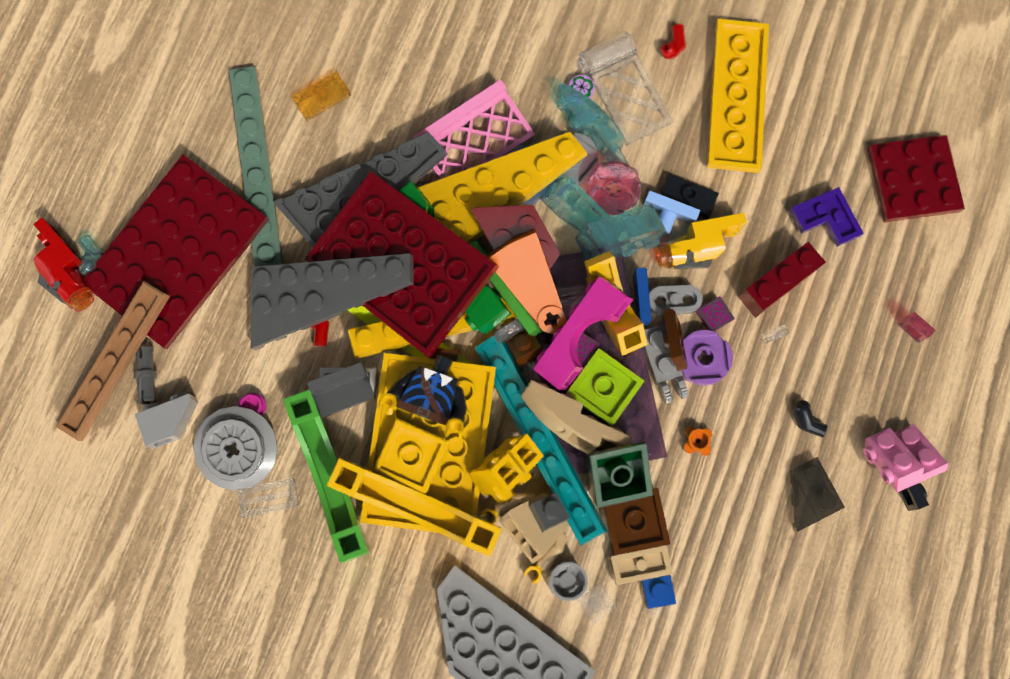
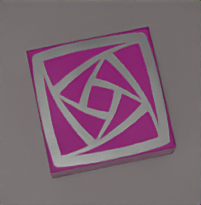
M720 296L696 311L706 329L714 332L735 319Z
M584 333L579 338L577 348L578 357L583 368L600 345Z

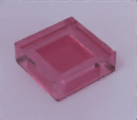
M916 312L906 316L898 324L899 327L919 343L929 338L936 331Z

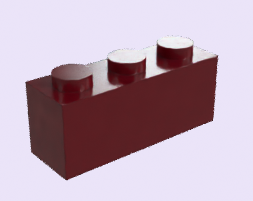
M808 241L745 289L738 298L756 318L815 273L826 261Z

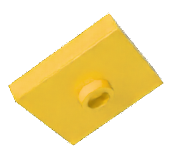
M396 418L373 472L426 495L449 441Z

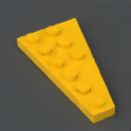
M567 132L418 188L421 189L434 207V218L470 244L484 234L472 212L473 208L522 205L587 156V152L571 132Z

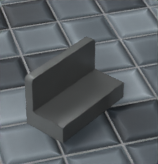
M361 362L307 382L311 394L315 397L320 414L324 418L375 398L367 373Z

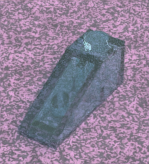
M570 176L555 179L539 198L559 218L605 250L611 248L623 231Z

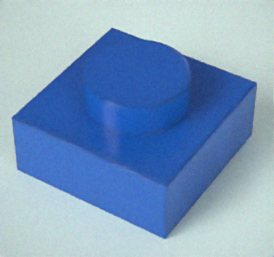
M671 575L641 580L647 609L676 604Z

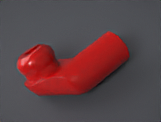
M675 24L671 27L672 40L667 45L663 44L661 47V53L666 59L676 58L686 48L684 25Z

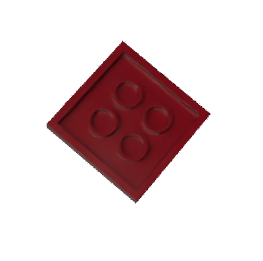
M947 135L873 144L867 148L884 223L958 213L965 209Z

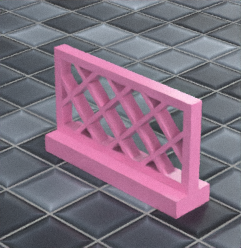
M501 79L413 136L414 139L429 132L442 147H446L447 153L449 148L464 151L462 164L447 162L446 156L444 161L441 160L438 163L443 165L442 171L437 165L432 168L439 180L445 178L446 166L458 168L461 171L472 168V166L465 165L467 152L481 154V164L507 155L519 144H523L535 136L534 131L506 92L507 88ZM503 100L510 109L508 118L493 115L495 105ZM489 109H491L490 114L485 113L486 111H488ZM477 117L489 119L487 132L472 129L473 120ZM492 120L507 123L505 136L490 133ZM469 123V128L463 127ZM510 124L521 125L526 135L520 139L508 137ZM456 131L468 133L466 145L461 146L450 143L451 134ZM471 134L486 137L484 150L468 147ZM448 137L447 142H442L443 139ZM489 138L504 140L502 151L498 153L487 151ZM507 141L513 142L511 145L506 147ZM486 156H491V158L485 161Z

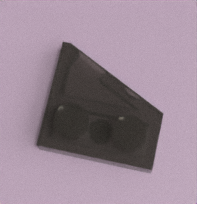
M818 457L790 470V480L793 486L791 501L792 506H794V532H798L845 508Z

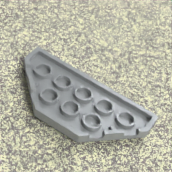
M455 565L438 587L437 592L448 671L455 679H591L595 674V670Z

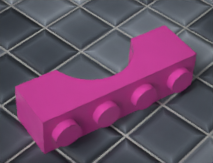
M600 276L587 286L585 290L586 296L581 303L573 306L568 315L570 317L564 326H560L555 331L552 337L554 341L536 359L537 364L533 370L559 390L568 391L584 369L577 351L579 338L583 331L598 321L617 322L633 301L630 296Z

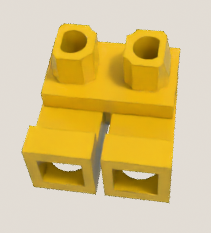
M528 434L506 438L502 441L499 448L492 451L483 460L482 464L470 473V476L479 487L482 495H491L498 503H507L514 494L512 488L515 485L522 486L532 477L529 471L544 455Z

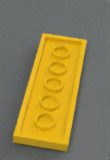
M717 19L707 168L759 173L762 170L769 24Z

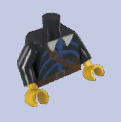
M437 355L432 370L421 366L417 370H409L394 382L387 393L382 394L379 398L377 408L379 409L381 404H388L390 406L388 415L393 413L396 406L399 409L445 425L447 437L449 436V431L453 429L459 431L458 439L463 437L467 403L464 389L458 385V380L448 377L453 363L451 359Z

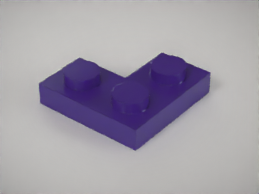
M839 187L796 205L789 210L801 234L825 224L837 247L864 234Z

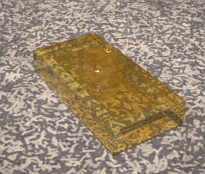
M336 71L292 97V100L307 122L350 97L351 92Z

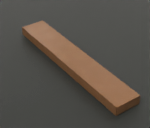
M143 281L57 423V428L77 441L84 440L168 301L169 295Z

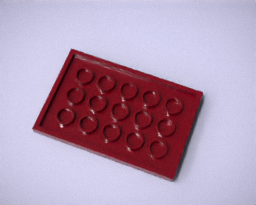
M182 154L82 281L88 290L122 316L143 281L169 295L168 301L147 334L161 347L168 349L269 219Z
M370 171L304 260L315 262L411 254L413 256L414 284L384 297L374 298L365 302L366 304L362 306L426 357L431 358L499 266Z

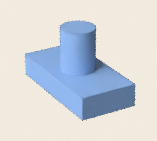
M649 191L644 202V206L661 212L655 230L664 234H670L676 218L691 224L697 220L700 212L699 209Z

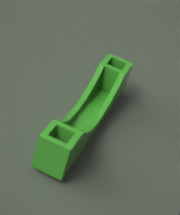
M309 389L283 399L290 422L314 479L340 563H347L370 554L371 550L352 497L327 486L338 458L315 397Z

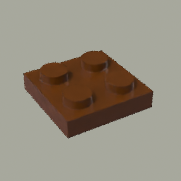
M658 488L652 489L653 496L603 507L613 556L671 544Z

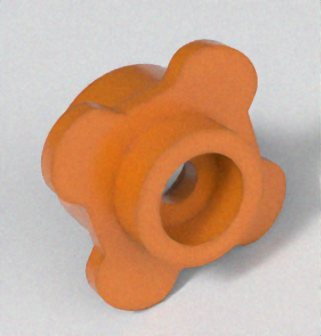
M693 426L688 427L685 430L687 439L686 444L683 446L684 451L688 454L693 452L701 453L703 456L710 454L712 431L708 428L695 429ZM697 438L700 439L699 444L695 441Z

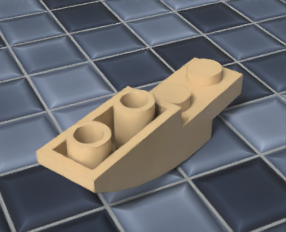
M532 380L522 392L521 397L544 425L561 439L587 454L592 453L597 447L607 450L630 445L632 437L624 434L622 430L606 426L592 416L580 414L583 403L576 401L570 395L558 393L550 389L546 384Z

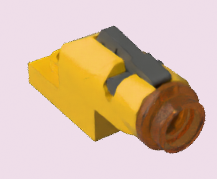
M745 213L691 223L687 230L688 236L685 235L672 241L662 242L661 246H656L655 252L659 267L674 268L675 270L709 268L712 260L721 256L725 250L723 234L724 237L738 235L746 225Z

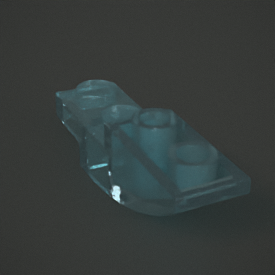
M565 84L559 85L555 100L558 108L562 112L565 111L569 117L568 123L574 133H581L587 137L591 136L590 139L604 157L603 162L609 173L613 172L616 179L626 175L629 164L620 150L623 147L625 137L618 126L590 98Z

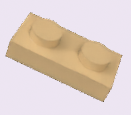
M667 545L610 556L615 585L673 574Z

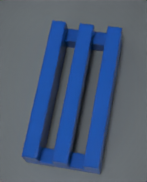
M636 268L633 274L636 315L643 323V326L647 327L652 320L647 269Z

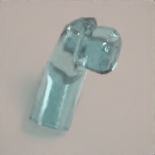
M85 235L78 240V244L85 252L79 266V271L85 276L88 272L94 271L96 262L103 255L90 235Z

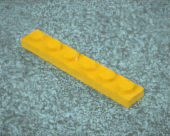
M498 294V296L501 298V300H502V301L504 302V304L507 306V308L509 309V311L512 313L509 317H507L505 320H503V321L501 322V323H504L505 321H507V320H509V319H511V318H513V317L515 318L516 315H515L514 312L511 310V308H510L509 305L506 303V301H505L504 298L501 296V294ZM466 313L462 315L447 337L473 331L464 319L468 316ZM383 322L348 329V336L355 359L411 346L409 342Z

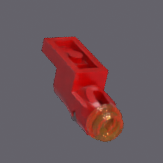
M40 218L33 225L40 232L36 236L46 248L34 257L35 266L40 273L38 284L70 309L81 312L87 309L95 300L92 290L84 284L83 278L78 271L85 263L57 230L44 218Z

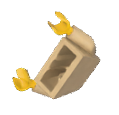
M515 493L507 503L496 504L494 510H483L480 517L485 516L489 512L492 513L493 520L491 523L493 524L498 522L499 516L502 517L499 519V522L532 563V565L527 566L524 576L530 570H536L539 575L532 583H538L541 579L542 571L548 570L563 554L567 539L565 530L569 523L566 521L542 533L529 506L548 495L545 493L538 496L533 493Z

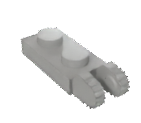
M666 324L645 330L648 345L644 346L643 349L655 385L658 384L663 401L667 404L672 402V394L666 383L667 381L674 380L681 399L688 397V390L682 377V371H677L671 359L670 350L665 348L663 334H666L667 330Z

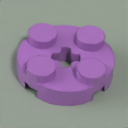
M710 330L695 331L683 340L688 367L681 371L683 378L687 382L700 386H709L716 384L726 376L733 363L732 349L726 340L724 341L717 333ZM701 351H705L707 356H711V360L707 362V365H703L697 359L701 355Z

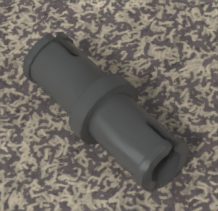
M141 346L142 350L139 347L136 352V372H134V379L137 380V403L149 405V401H151V404L156 403L155 379H157V371L154 370V348Z

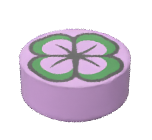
M585 75L573 77L568 87L570 98L577 103L588 102L593 97L595 90L593 80Z

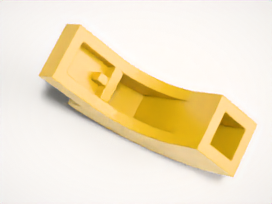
M610 251L584 261L588 275L586 278L587 285L593 280H597L600 276L623 291L615 258ZM630 305L617 322L602 321L608 335L622 356L648 345L643 323Z

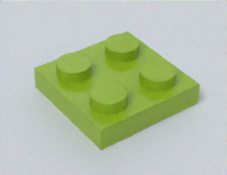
M598 348L566 394L572 396L576 401L583 403V408L612 427L642 386L644 380Z

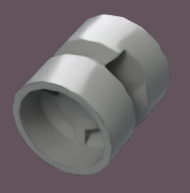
M572 562L560 563L554 566L547 578L551 593L556 598L565 601H574L580 598L585 593L588 585L584 569Z

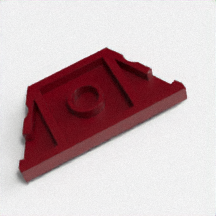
M533 204L475 207L472 209L494 250L507 241L535 229L549 270L559 257L560 252Z

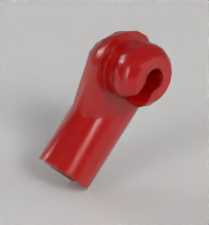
M328 320L311 327L315 331L314 346L327 347Z

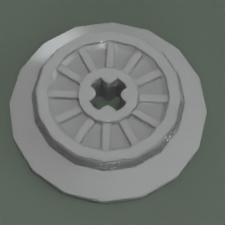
M233 406L219 409L205 418L196 432L193 449L196 464L206 479L220 488L236 491L251 488L267 477L275 465L278 446L275 432L266 418L253 409ZM236 442V448L240 450V453L231 455L232 449L228 448V445Z

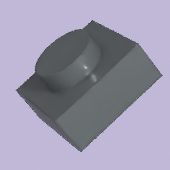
M557 492L529 506L542 533L570 519Z

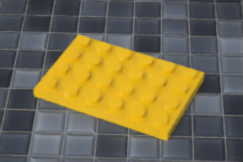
M384 353L377 404L380 396L387 393L396 380L409 370H417L419 366L432 370L435 359ZM453 362L448 377L458 380V385L464 389L467 403L464 431L461 439H458L459 431L455 429L449 431V436L447 437L446 426L399 409L396 406L393 413L388 415L387 413L390 408L388 404H381L379 409L376 406L368 469L373 471L396 418L449 441L426 495L477 516L480 490L471 479L470 473L482 464L485 457L496 367ZM363 501L360 523L435 532L418 523Z

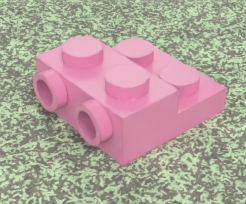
M915 424L895 433L889 428L865 439L863 452L869 463L875 464L884 482L890 483L896 492L948 469V462Z

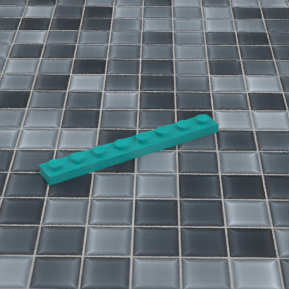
M496 333L475 347L484 366L496 367L494 385L520 434H528L544 455L537 465L553 494L557 492L570 517L567 522L580 546L584 545L608 530L556 434L537 418L521 397L528 383L502 335Z

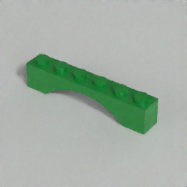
M412 181L398 191L434 218V207L421 189ZM484 286L465 311L468 316L464 319L473 331L478 329L482 333L487 334L512 313L494 290Z

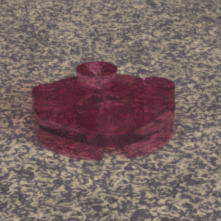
M618 161L601 162L590 174L587 183V196L595 204V208L598 211L608 215H620L638 203L641 195V181L639 173L635 168ZM616 183L621 187V190H617L616 193H610L611 189L607 186Z

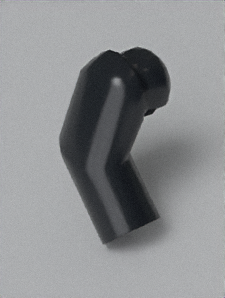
M805 400L796 402L793 408V415L797 427L823 438L828 425L814 420L809 402Z

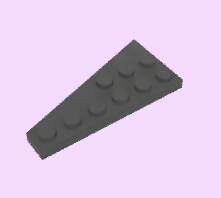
M428 132L399 145L398 148L390 152L378 154L372 160L363 164L358 163L322 179L318 184L306 189L302 188L295 191V194L284 199L280 198L273 202L307 242L314 247L370 171L394 189L400 191L411 181L414 184L417 183L444 159L448 153Z
M411 254L252 267L250 349L258 350L272 341L282 340L287 335L298 330L308 329L339 316L348 309L358 308L365 305L367 301L379 296L384 297L414 284L413 256Z

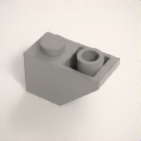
M186 392L178 393L169 398L170 401L166 403L146 405L142 408V412L135 414L145 446L156 449L181 439L198 404L197 398L191 394H186Z

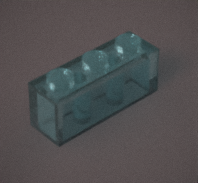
M649 204L585 224L575 237V240L586 261L608 251L614 255V258L621 255L625 258L633 255L639 249L645 248L650 250L660 244V239L667 230L653 205Z

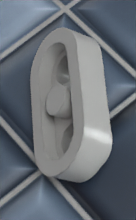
M692 285L659 286L652 289L649 293L651 312L656 315H664V310L672 308L676 314H691L697 311L703 300L700 290ZM683 297L690 298L691 304L686 305L683 302ZM657 298L663 299L665 305H664V306H659V305H657V304H656V299H657Z

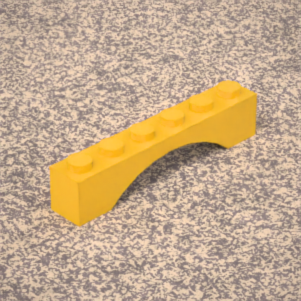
M338 459L327 484L328 487L418 523L491 557L502 531V527L418 492L346 459Z

